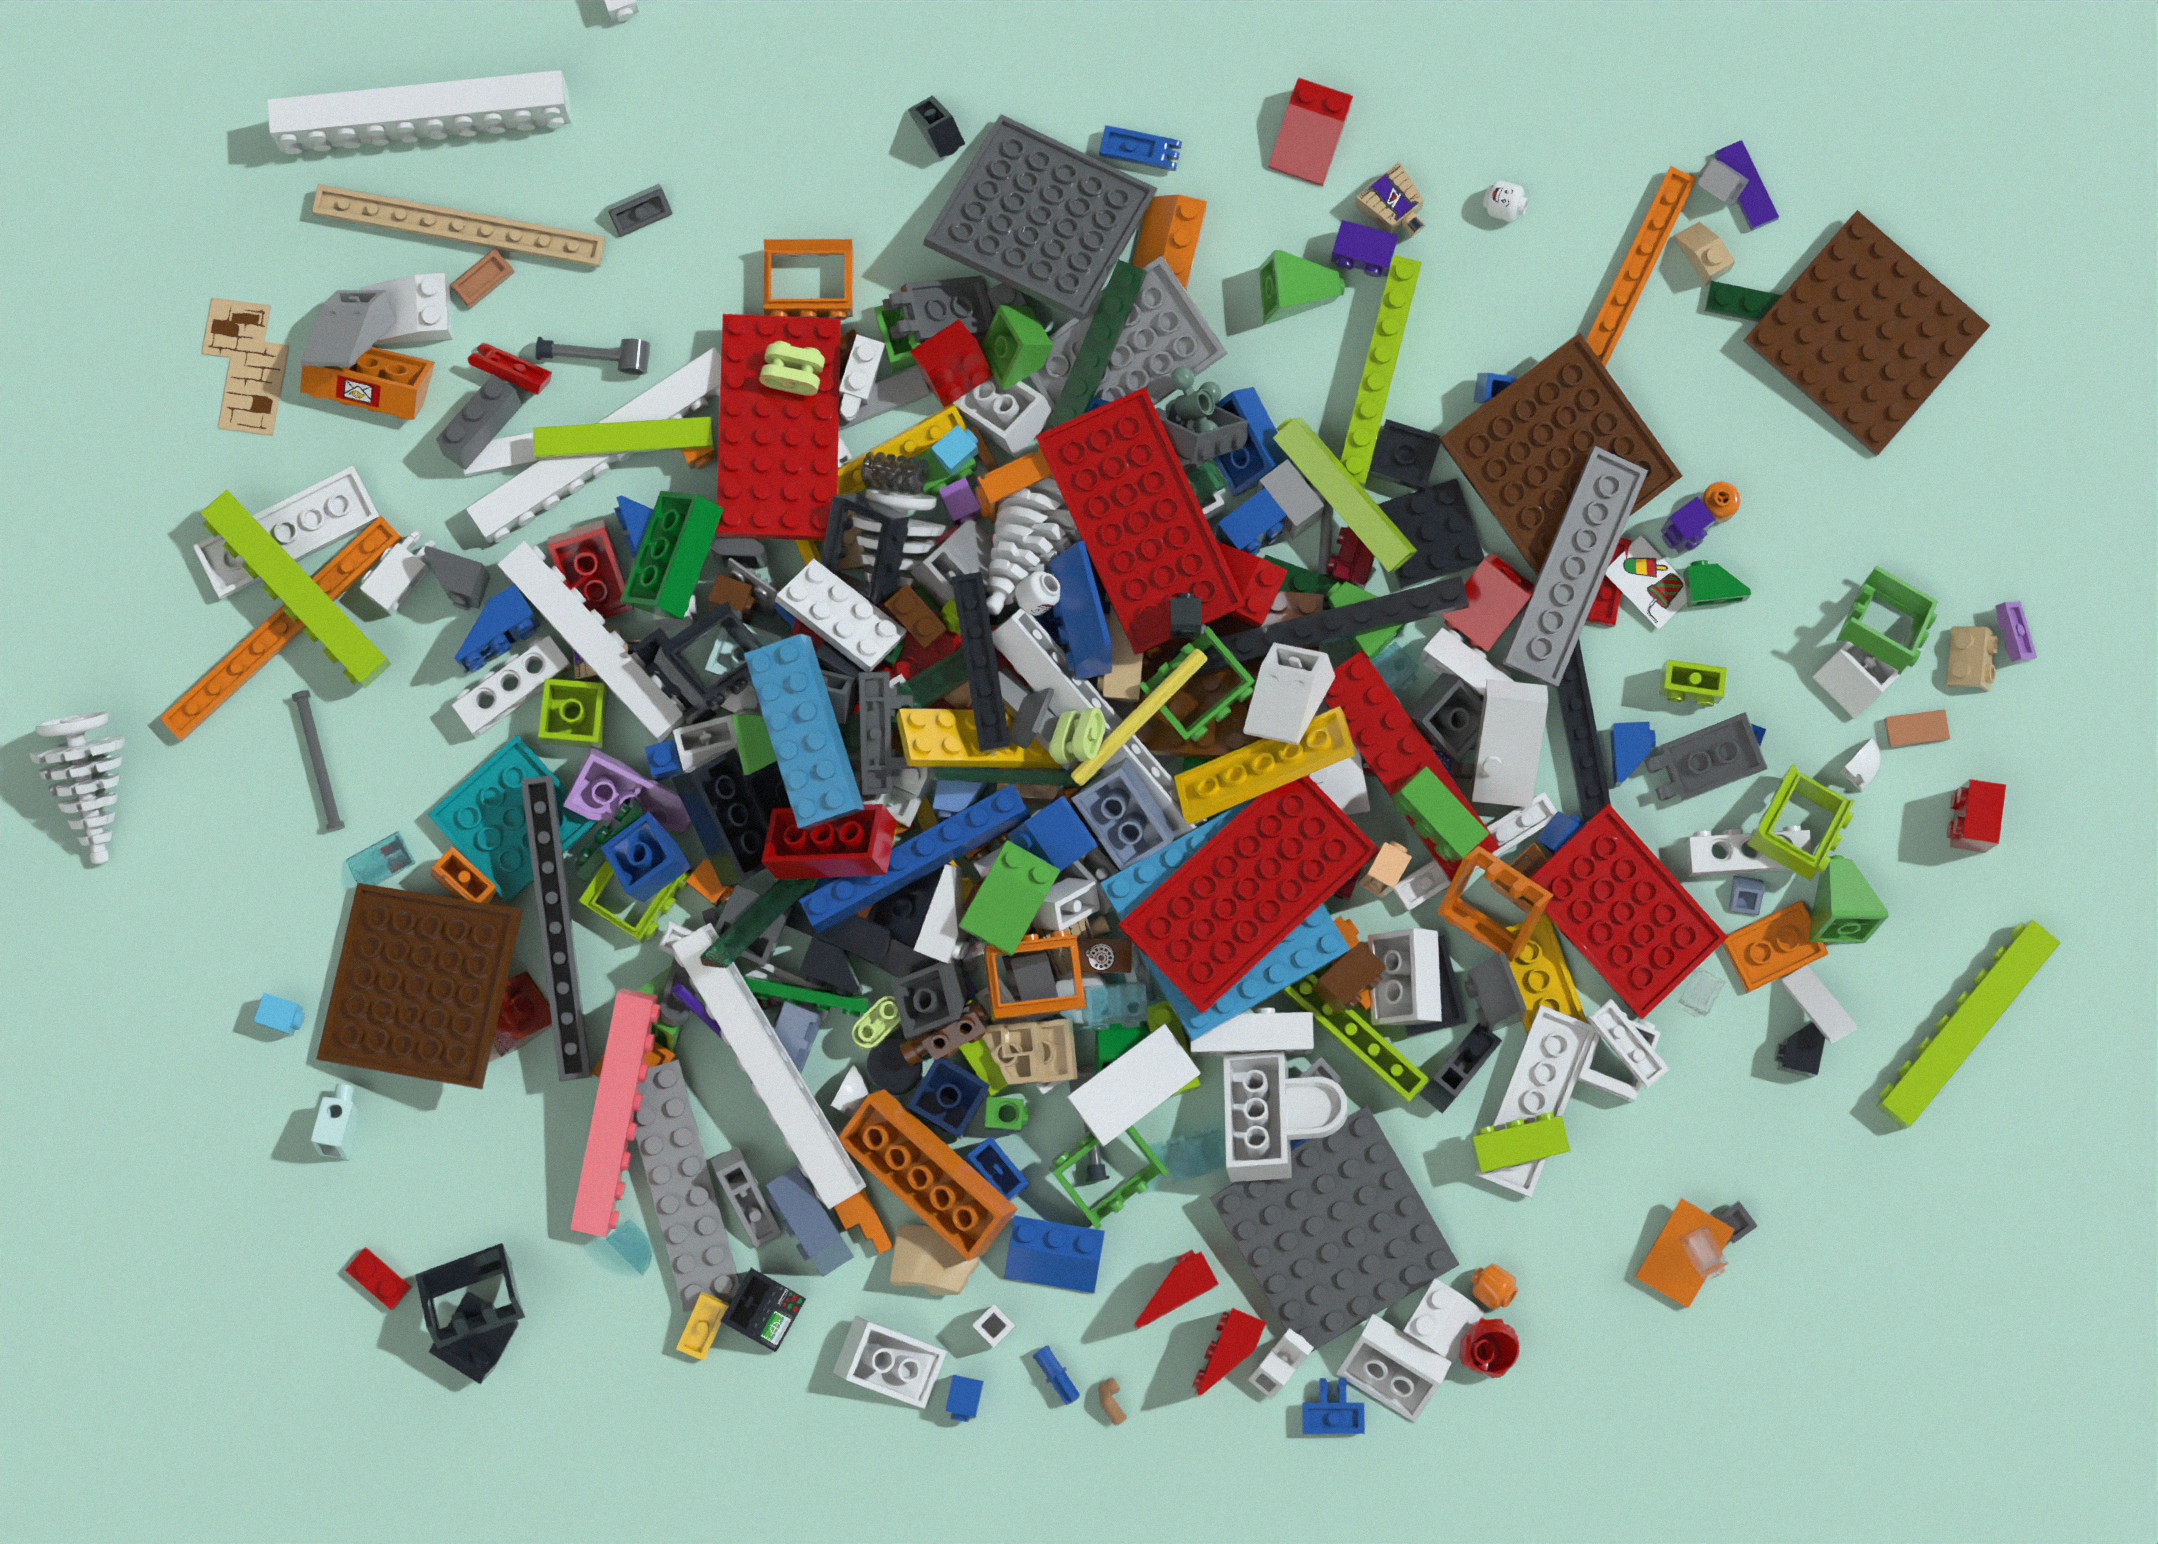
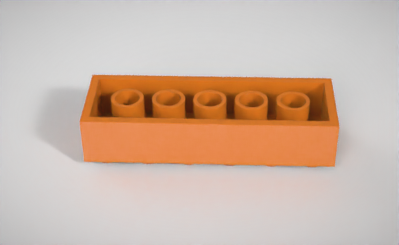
M885 1089L866 1097L838 1137L847 1152L968 1261L986 1253L1018 1210L1015 1205Z

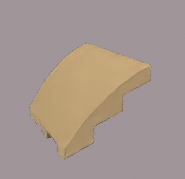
M1072 1019L987 1026V1031L982 1038L990 1049L992 1058L1000 1066L1001 1073L1008 1085L1078 1080Z
M898 1225L890 1282L893 1286H923L931 1296L960 1295L967 1284L968 1277L979 1265V1257L968 1261L931 1226Z

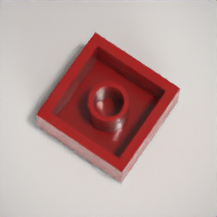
M960 319L910 351L927 387L944 408L993 376L977 340Z
M1969 779L1957 789V792L1953 791L1950 808L1954 809L1953 821H1949L1947 828V838L1951 839L1950 847L1986 853L1999 844L2006 790L2005 784Z

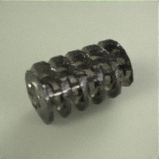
M869 451L863 460L861 468L862 481L866 487L879 490L887 489L888 491H898L899 493L908 492L910 495H917L923 490L929 474V465L925 458H920L918 461L915 457L907 459L904 455H899L896 458L894 454L890 453L886 456L884 452H878L874 456L873 452Z

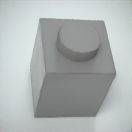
M1712 159L1711 162L1706 163L1699 173L1700 180L1697 184L1724 203L1734 205L1749 180L1722 161Z

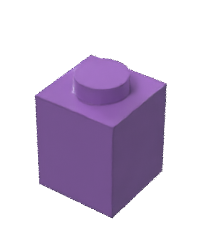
M966 477L939 489V497L953 526L957 524L962 525L970 517L975 522L978 520L977 516L981 515V509Z

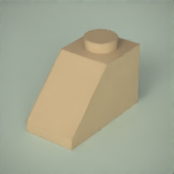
M1701 222L1674 236V239L1704 286L1730 272L1735 263L1720 237Z

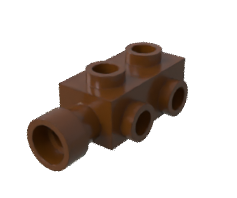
M975 1001L964 1005L962 1013H968L960 1016V1020L942 1026L937 1031L934 1029L924 1033L915 1040L909 1039L900 1044L901 1052L906 1061L913 1066L923 1060V1056L927 1053H930L934 1061L942 1056L943 1058H948L955 1054L963 1044L967 1042L974 1043L980 1040L987 1031V1019L989 1018L984 1006L980 1002L976 1004Z

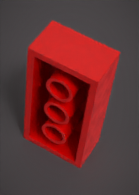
M883 804L863 805L864 810L811 829H800L797 826L792 808H774L761 862L776 879L887 875L897 821Z

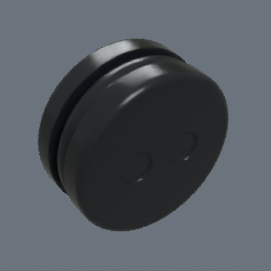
M898 1037L887 1038L871 1049L867 1058L866 1068L871 1082L878 1090L885 1089L891 1095H901L911 1091L919 1083L923 1074V1060L913 1066L906 1061L900 1049V1044L907 1041L906 1039Z

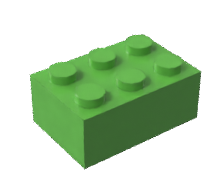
M1427 766L1415 772L1391 795L1395 800L1393 806L1403 816L1408 814L1416 822L1413 825L1415 830L1425 839L1428 836L1437 845L1434 847L1435 851L1445 861L1450 859L1452 862L1463 859L1489 834Z

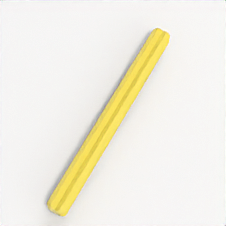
M1194 649L1100 744L1096 758L1083 761L1071 773L1072 779L1078 785H1084L1207 661L1206 655L1200 649Z

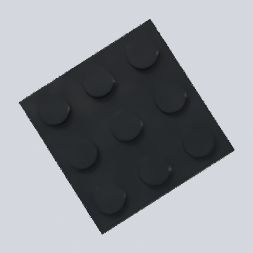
M1457 479L1428 487L1425 492L1416 491L1377 504L1417 550L1410 559L1394 571L1401 590L1480 565L1483 559H1485Z

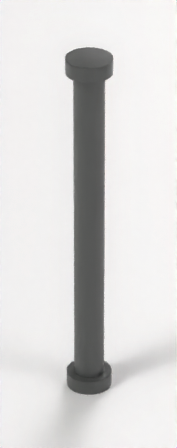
M303 690L293 693L292 699L294 702H297L328 821L326 829L327 832H333L345 828L343 821H340L308 700L311 697L309 690Z

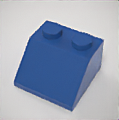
M1061 796L1007 834L1015 845L1060 869V872L1098 846L1064 796Z
M649 812L601 846L626 894L643 903L691 868L679 845Z

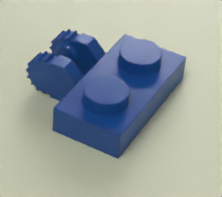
M1326 1378L1319 1379L1320 1403H1302V1434H1365L1364 1403H1347L1346 1378H1339L1337 1382L1339 1403H1327L1328 1382Z

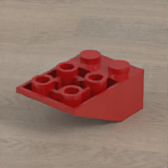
M1231 1308L1229 1313H1222L1215 1329L1221 1333L1217 1342L1210 1341L1204 1359L1209 1360L1205 1371L1198 1370L1192 1387L1197 1389L1196 1396L1200 1397L1255 1351L1267 1322L1235 1308Z

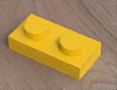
M701 1291L676 1349L704 1361L720 1327V1321L729 1307V1303Z

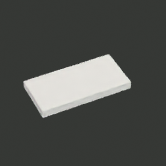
M1163 1024L1066 1097L1101 1146H1105L1201 1073L1168 1027Z

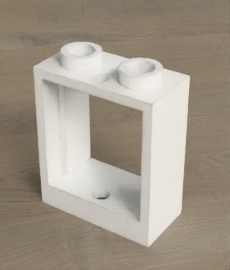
M1638 1019L1637 1023L1629 1020L1655 1050L1661 1032L1654 1030L1655 1025ZM1595 1031L1577 1081L1632 1103L1636 1100L1641 1087V1083L1635 1076H1633L1629 1085L1589 1069L1601 1039V1035Z

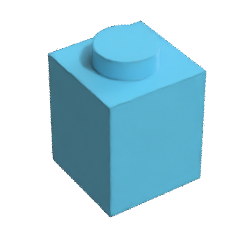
M956 425L931 447L932 456L953 476L978 454V446L976 445L978 440L968 428L963 431L959 425Z
M263 993L254 1022L293 1036L295 1030H300L303 1024L305 1013H302L304 1007L297 1003Z

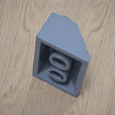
M1127 758L1102 772L1071 798L1120 871L1142 859H1146L1171 844L1175 837L1176 830Z

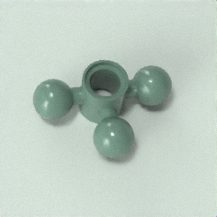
M1181 366L1176 368L1171 374L1172 385L1184 393L1175 400V410L1178 417L1182 421L1196 419L1195 433L1197 434L1218 428L1213 421L1207 420L1206 416L1213 413L1215 404L1221 398L1220 387L1214 382H1205L1199 387V390L1194 391L1192 387L1195 379L1194 373L1188 367Z

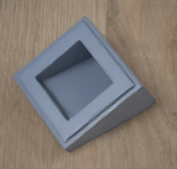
M1733 876L1729 911L1759 916L1765 889L1763 880Z

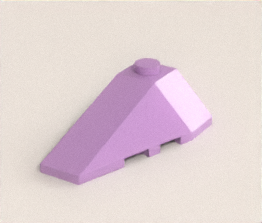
M591 746L588 747L574 774L563 803L564 807L586 818L612 821L614 819L613 814L618 806L622 803L627 804L631 798H634L642 804L643 815L647 812L651 813L665 830L685 832L691 821L679 794Z

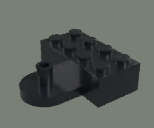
M735 748L715 753L671 778L722 887L743 882L766 868L761 861L772 810L774 808H784L777 799L775 787L782 777L778 762L775 761L751 774L744 775L741 759Z

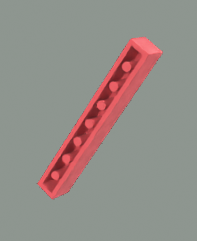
M621 988L616 994L570 1230L607 1237L611 1229L616 1230L620 1212L615 1211L617 1200H622L626 1184L621 1182L623 1170H628L631 1160V1153L627 1152L629 1141H634L637 1130V1123H633L635 1111H640L643 1094L639 1093L640 1083L646 1081L649 1064H644L646 1052L651 1053L655 1035L650 1034L652 1022L657 1023L661 1005L656 1004L657 995Z

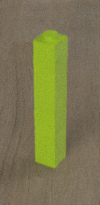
M1289 417L1277 427L1279 432L1273 439L1388 572L1396 571L1417 552L1303 418L1291 419Z

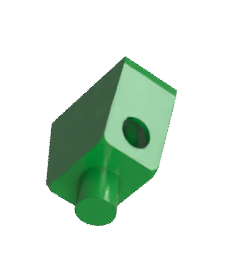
M1112 1007L1106 1014V1019L1098 1021L1095 1033V1075L1148 1036L1140 1018L1124 1017L1122 1008Z

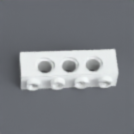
M550 635L545 638L542 636L538 637L528 645L529 650L520 656L519 654L511 656L504 662V668L497 673L492 671L480 679L479 686L472 691L466 689L455 698L456 702L452 704V707L476 739L541 693L544 689L545 678L560 679L573 670L570 662ZM531 662H543V667L538 673L528 672V666ZM510 678L518 679L516 689L512 691L504 690L506 680ZM484 696H493L494 702L491 707L487 709L480 708L479 703Z
M1787 826L1782 828L1783 832H1772L1812 855L1810 830H1801V826ZM1757 828L1753 829V833L1741 834L1740 829L1724 830L1723 835L1711 836V831H1698L1693 833V837H1689L1685 841L1688 877L1792 870L1755 850V857L1752 858L1746 857L1742 853V844L1748 843ZM1719 845L1723 847L1726 853L1725 859L1715 858L1711 851L1712 846Z

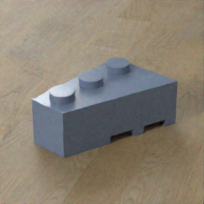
M784 1002L782 1010H779L773 1027H775L774 1031L801 1075L822 1024V1019L816 1013Z
M797 1165L766 1184L771 1194L767 1197L768 1202L775 1213L781 1210L786 1218L781 1221L782 1225L790 1237L796 1234L800 1241L796 1247L805 1261L811 1259L823 1277L854 1258V1255L842 1239L839 1231Z

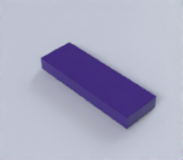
M1740 140L1715 151L1714 155L1718 161H1722L1749 180L1736 201L1750 230L1753 231L1778 220L1779 215L1743 141Z

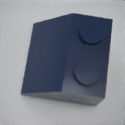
M941 1057L932 1063L907 1108L909 1111L961 1141L991 1085L946 1058Z

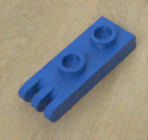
M1105 125L1099 156L1176 171L1177 163L1167 161V159L1178 160L1180 153L1169 150V148L1181 149L1182 141Z

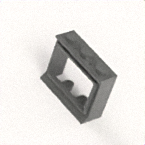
M1175 403L1170 407L1168 420L1166 419L1167 412L1156 408L1176 455L1190 460V464L1242 449L1247 440L1246 431L1249 421L1215 406L1213 413L1207 415L1206 418L1213 421L1218 428L1199 434L1189 430L1196 428V419L1182 421L1176 413Z

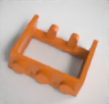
M764 239V314L767 316L829 317L845 320L846 317H853L854 249L852 239ZM772 255H789L793 257L800 255H845L844 298L771 299Z
M1040 447L1035 455L1031 452L985 474L984 479H981L980 476L977 477L978 487L975 488L977 494L975 496L983 518L988 516L991 523H995L999 500L1046 478H1053Z
M1477 846L1463 858L1437 913L1444 917L1449 924L1457 926L1468 933L1473 940L1481 942L1495 951L1496 955L1505 952L1507 960L1512 962L1524 952V948L1553 894L1482 847ZM1476 865L1486 871L1484 874L1486 880L1493 882L1498 879L1509 886V894L1512 897L1520 898L1523 895L1535 903L1518 936L1460 898Z
M1068 931L1050 933L1051 938L1039 939L1038 934L1024 935L1014 952L1015 954L1068 947L1075 994L1072 996L1001 1004L995 956L1007 954L992 945H986L983 948L992 1021L1009 1017H1028L1033 1014H1054L1066 1010L1076 1009L1080 1011L1086 1008L1077 935L1069 936Z

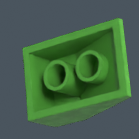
M1007 840L958 927L1012 957L1056 880L1060 869Z

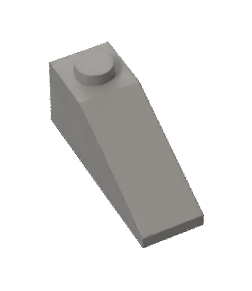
M737 1146L711 1159L715 1173L754 1248L781 1235L782 1233L739 1147Z

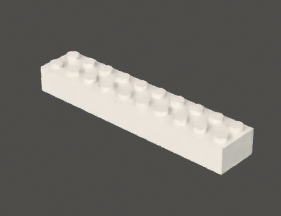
M561 70L267 99L270 134L280 151L286 154H299L302 150L306 149L328 151L331 147L336 146L351 149L360 147V144L365 143L381 146L395 140L411 143L425 137L441 140L447 138L448 135L454 134L470 137L476 135L477 132L484 131L500 134L504 133L506 129L514 128L521 131L533 130L535 126L547 125L549 128H559L564 126V123H571L569 93Z

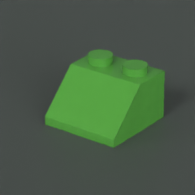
M1000 305L980 349L1001 389H1008L1041 369L1051 352L1053 344L1030 306Z

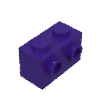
M1341 220L1331 261L1336 262V266L1343 269L1351 270L1354 267L1364 270L1366 275L1372 277H1381V275L1387 277L1398 235Z
M1697 496L1667 519L1660 530L1663 533L1661 537L1664 543L1670 549L1675 548L1678 554L1684 549L1690 552L1703 542L1702 539L1708 535L1707 532L1716 519Z

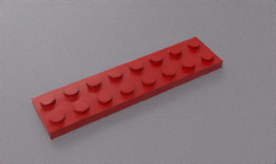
M1361 650L1333 670L1335 678L1323 701L1329 710L1341 707L1346 718L1352 743L1391 797L1415 772L1427 766L1489 833L1477 846L1482 847L1491 854L1498 850L1500 846L1364 651ZM1408 814L1404 816L1449 882H1452L1463 859L1452 862L1450 859L1445 861L1435 851L1434 847L1437 845L1430 837L1423 838L1413 826L1416 822Z

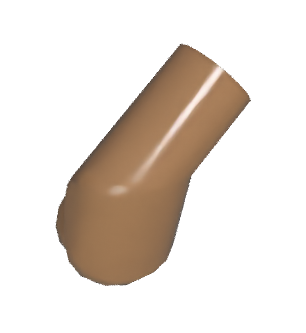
M1108 1378L1104 1383L1101 1382L1099 1384L1098 1391L1102 1409L1116 1426L1121 1424L1127 1416L1112 1396L1120 1391V1387L1113 1378Z

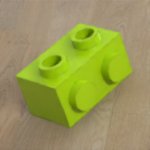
M1668 659L1662 667L1659 695L1666 696V700L1671 702H1684V699L1696 700V704L1699 706L1712 707L1714 703L1718 704L1724 697L1727 668Z

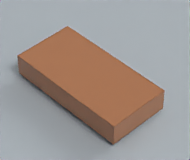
M494 248L454 281L450 287L465 305L471 309L513 275L515 271Z
M1945 710L1890 716L1884 719L1889 748L1947 741L1950 739Z

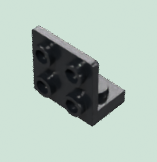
M467 1292L455 1313H463L466 1319L482 1314L481 1304L486 1301L471 1292ZM451 1319L450 1323L448 1324V1326L453 1325L452 1319ZM514 1321L437 1349L435 1343H433L429 1353L481 1384L495 1369L519 1323Z

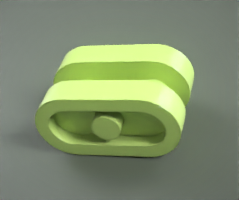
M776 341L769 344L764 357L765 361L769 364L762 367L759 377L760 382L770 388L801 395L817 394L820 379L814 374L822 373L825 358L821 355L820 351L811 347L804 349L793 347L784 341Z
M1096 707L1084 709L1081 715L1076 710L1061 713L1057 720L1052 740L1049 743L1050 756L1058 764L1072 763L1075 758L1079 761L1094 760L1096 758L1105 732V719L1102 711Z
M882 997L855 1023L852 1035L860 1049L870 1052L872 1048L878 1046L884 1039L889 1038L902 1025L895 997Z

